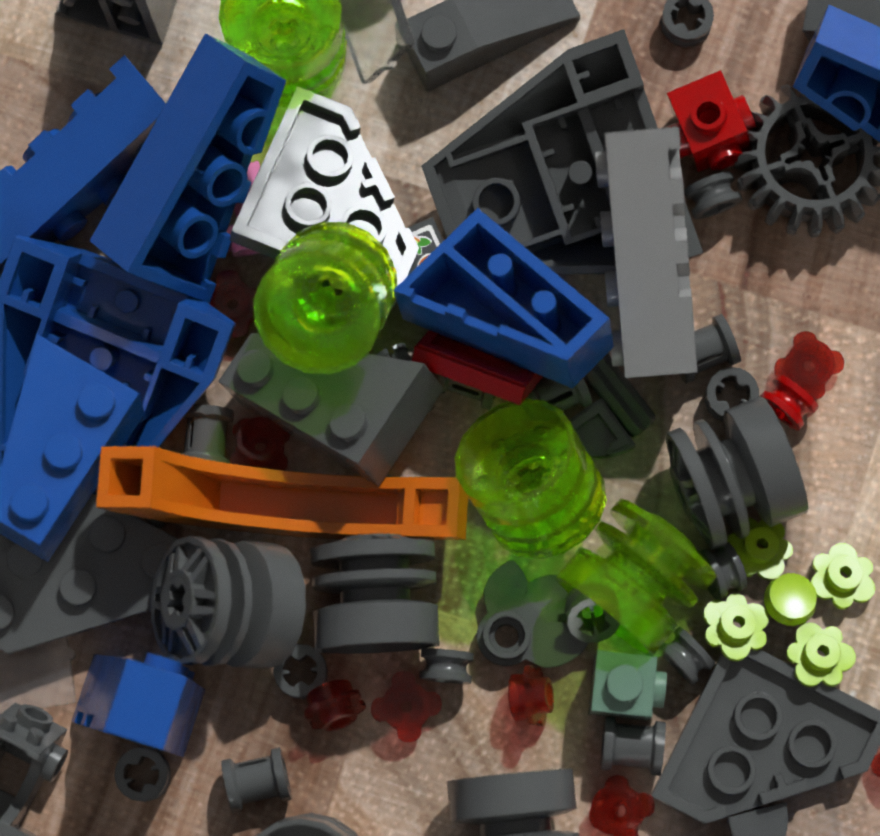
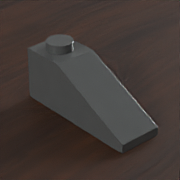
M445 0L401 21V39L426 92H429L579 20L580 14L573 0Z

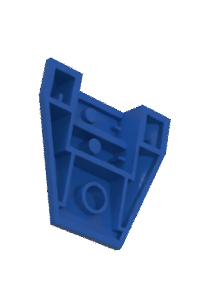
M20 235L15 236L0 277V467L36 334L138 392L145 414L124 446H155L159 448L217 377L236 323L207 302L127 273L113 260L91 251ZM97 486V488L95 489V491L93 492V494L96 495V496H97L98 486Z

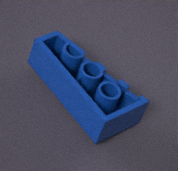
M205 33L93 233L90 242L127 273L210 303L217 285L210 278L217 258H226L231 244V235L227 232L235 205L236 203L244 204L251 186V182L247 180V170L252 155L262 153L286 80L246 52Z

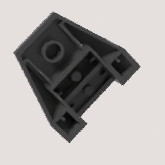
M622 29L568 49L421 166L446 237L479 208L557 275L605 274V271L616 270L614 247H603L600 212L611 211L609 187L598 188L595 152L606 151L605 133L658 128L625 30ZM685 202V228L690 258L703 253Z

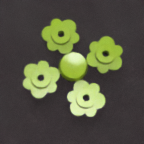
M749 518V535L739 539L734 533H731L727 537V541L739 555L747 577L757 573L760 578L771 581L764 593L765 608L757 603L747 604L746 598L738 593L731 594L726 602L722 600L709 602L703 611V619L709 626L704 635L706 642L712 647L720 646L722 654L728 660L741 661L748 656L750 649L760 650L765 646L767 636L763 630L769 622L770 615L774 620L783 625H800L795 632V643L789 645L786 650L788 661L796 665L794 674L797 681L806 687L817 686L821 681L828 687L839 685L843 679L842 672L850 670L855 664V651L850 645L842 642L843 635L837 627L828 626L822 630L819 625L807 621L816 610L817 598L822 600L831 599L833 605L841 610L848 609L853 601L857 603L869 601L875 593L874 581L869 577L873 572L872 562L866 557H858L856 550L851 545L837 543L831 547L828 554L821 553L815 556L812 561V568L816 573L811 581L796 573L782 575L784 561L788 560L793 554V546L789 541L783 539L785 535L783 525L780 523L769 527L763 520L757 523L756 520ZM757 544L763 545L765 549L759 548ZM840 572L845 573L847 575V578L843 577L840 574ZM733 622H738L741 627H736ZM818 651H822L825 656H820Z

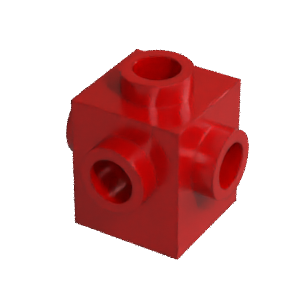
M721 70L667 93L671 110L676 120V123L667 126V128L679 127L680 159L691 155L698 172L711 168L713 171L729 168L735 165L739 155L743 154L742 152L751 151L748 130L756 127L753 115L744 95L733 98Z

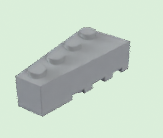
M679 127L605 133L606 151L595 152L598 188L609 187L611 211L600 212L603 247H614L616 264L615 271H605L607 306H619L621 330L612 331L614 347L611 349L612 367L624 366L625 378L697 373L692 294L689 279L688 240L685 228L684 187L679 149H681Z

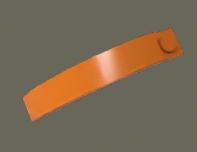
M101 446L96 507L164 522L269 535L341 540L353 535L388 533L399 534L411 539L466 540L469 481L461 477H385L378 487L361 476L305 473L236 465L187 456L155 446Z

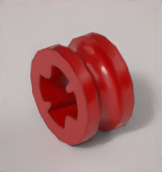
M778 374L773 380L774 390L771 392L764 391L760 396L767 400L781 422L799 431L805 424L803 416L806 413L814 414L819 406L813 397L801 386L788 377Z

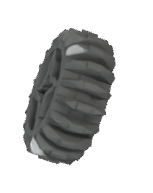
M788 84L780 88V103L773 97L763 96L759 102L762 114L751 112L756 124L755 128L748 131L751 151L742 152L743 154L739 155L737 162L733 165V168L749 171L738 178L736 184L738 190H757L749 199L748 207L750 210H757L764 204H767L770 209L765 218V223L770 226L777 222L779 215L789 218L786 225V233L789 235L796 233L801 221L807 222L808 233L812 238L820 235L823 220L826 221L830 230L835 234L841 232L845 226L843 214L855 223L861 221L865 215L861 204L873 207L880 199V194L874 188L880 186V147L875 146L880 142L861 128L853 131L802 93L800 97H797L794 89ZM812 119L828 123L841 133L836 135L823 134L815 127ZM788 123L791 131L788 137L791 150L780 154L777 162L767 165L765 156L766 141L775 130ZM804 150H808L811 157L821 156L823 158L819 168H815L812 161L801 162L800 158ZM855 153L857 162L855 182L847 190L836 196L832 187L836 180L832 168L843 163L846 156ZM790 182L801 184L807 189L812 200L795 196L780 185Z

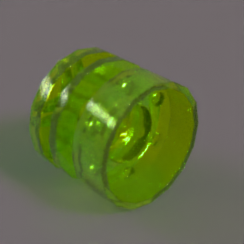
M221 0L219 22L225 43L246 52L286 80L278 107H288L297 86L321 96L334 88L345 69L348 48L340 0ZM296 40L297 44L292 47L290 44ZM281 41L283 44L277 48L276 44Z
M320 222L300 230L281 249L275 261L267 269L254 297L255 325L265 346L282 363L305 373L333 374L357 364L372 349L396 300L393 290L397 287V270L388 250L370 232L347 222ZM324 280H329L331 287H323L322 283ZM334 289H342L343 292L340 296H336Z
M525 399L521 406L512 402L499 404L478 417L461 438L455 455L456 478L502 548L518 557L544 559L564 554L583 542L600 522L607 501L605 481L586 452L572 424L561 409L544 400Z
M620 498L611 509L610 514L626 531V534L614 526L601 521L596 527L595 532L610 551V554L605 559L593 551L580 547L559 572L555 580L567 593L575 588L596 603L598 606H594L593 612L590 611L589 607L584 609L590 614L594 613L596 618L603 614V610L620 623L615 632L618 637L641 653L653 656L678 626L668 610L661 604L663 600L667 597L673 602L691 609L699 599L681 578L696 587L707 590L717 575L697 552L694 544L673 525L660 516L649 513L632 502Z

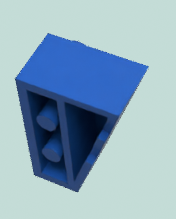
M36 334L0 467V534L48 562L98 486L101 446H124L145 413L138 392Z
M147 652L144 663L128 658L94 654L71 722L184 757L206 689L193 681L195 672L190 671L188 667L182 666V663Z

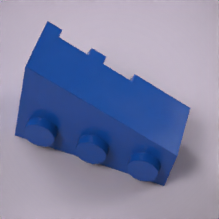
M479 208L465 219L393 290L403 320L572 389L614 347L610 318Z

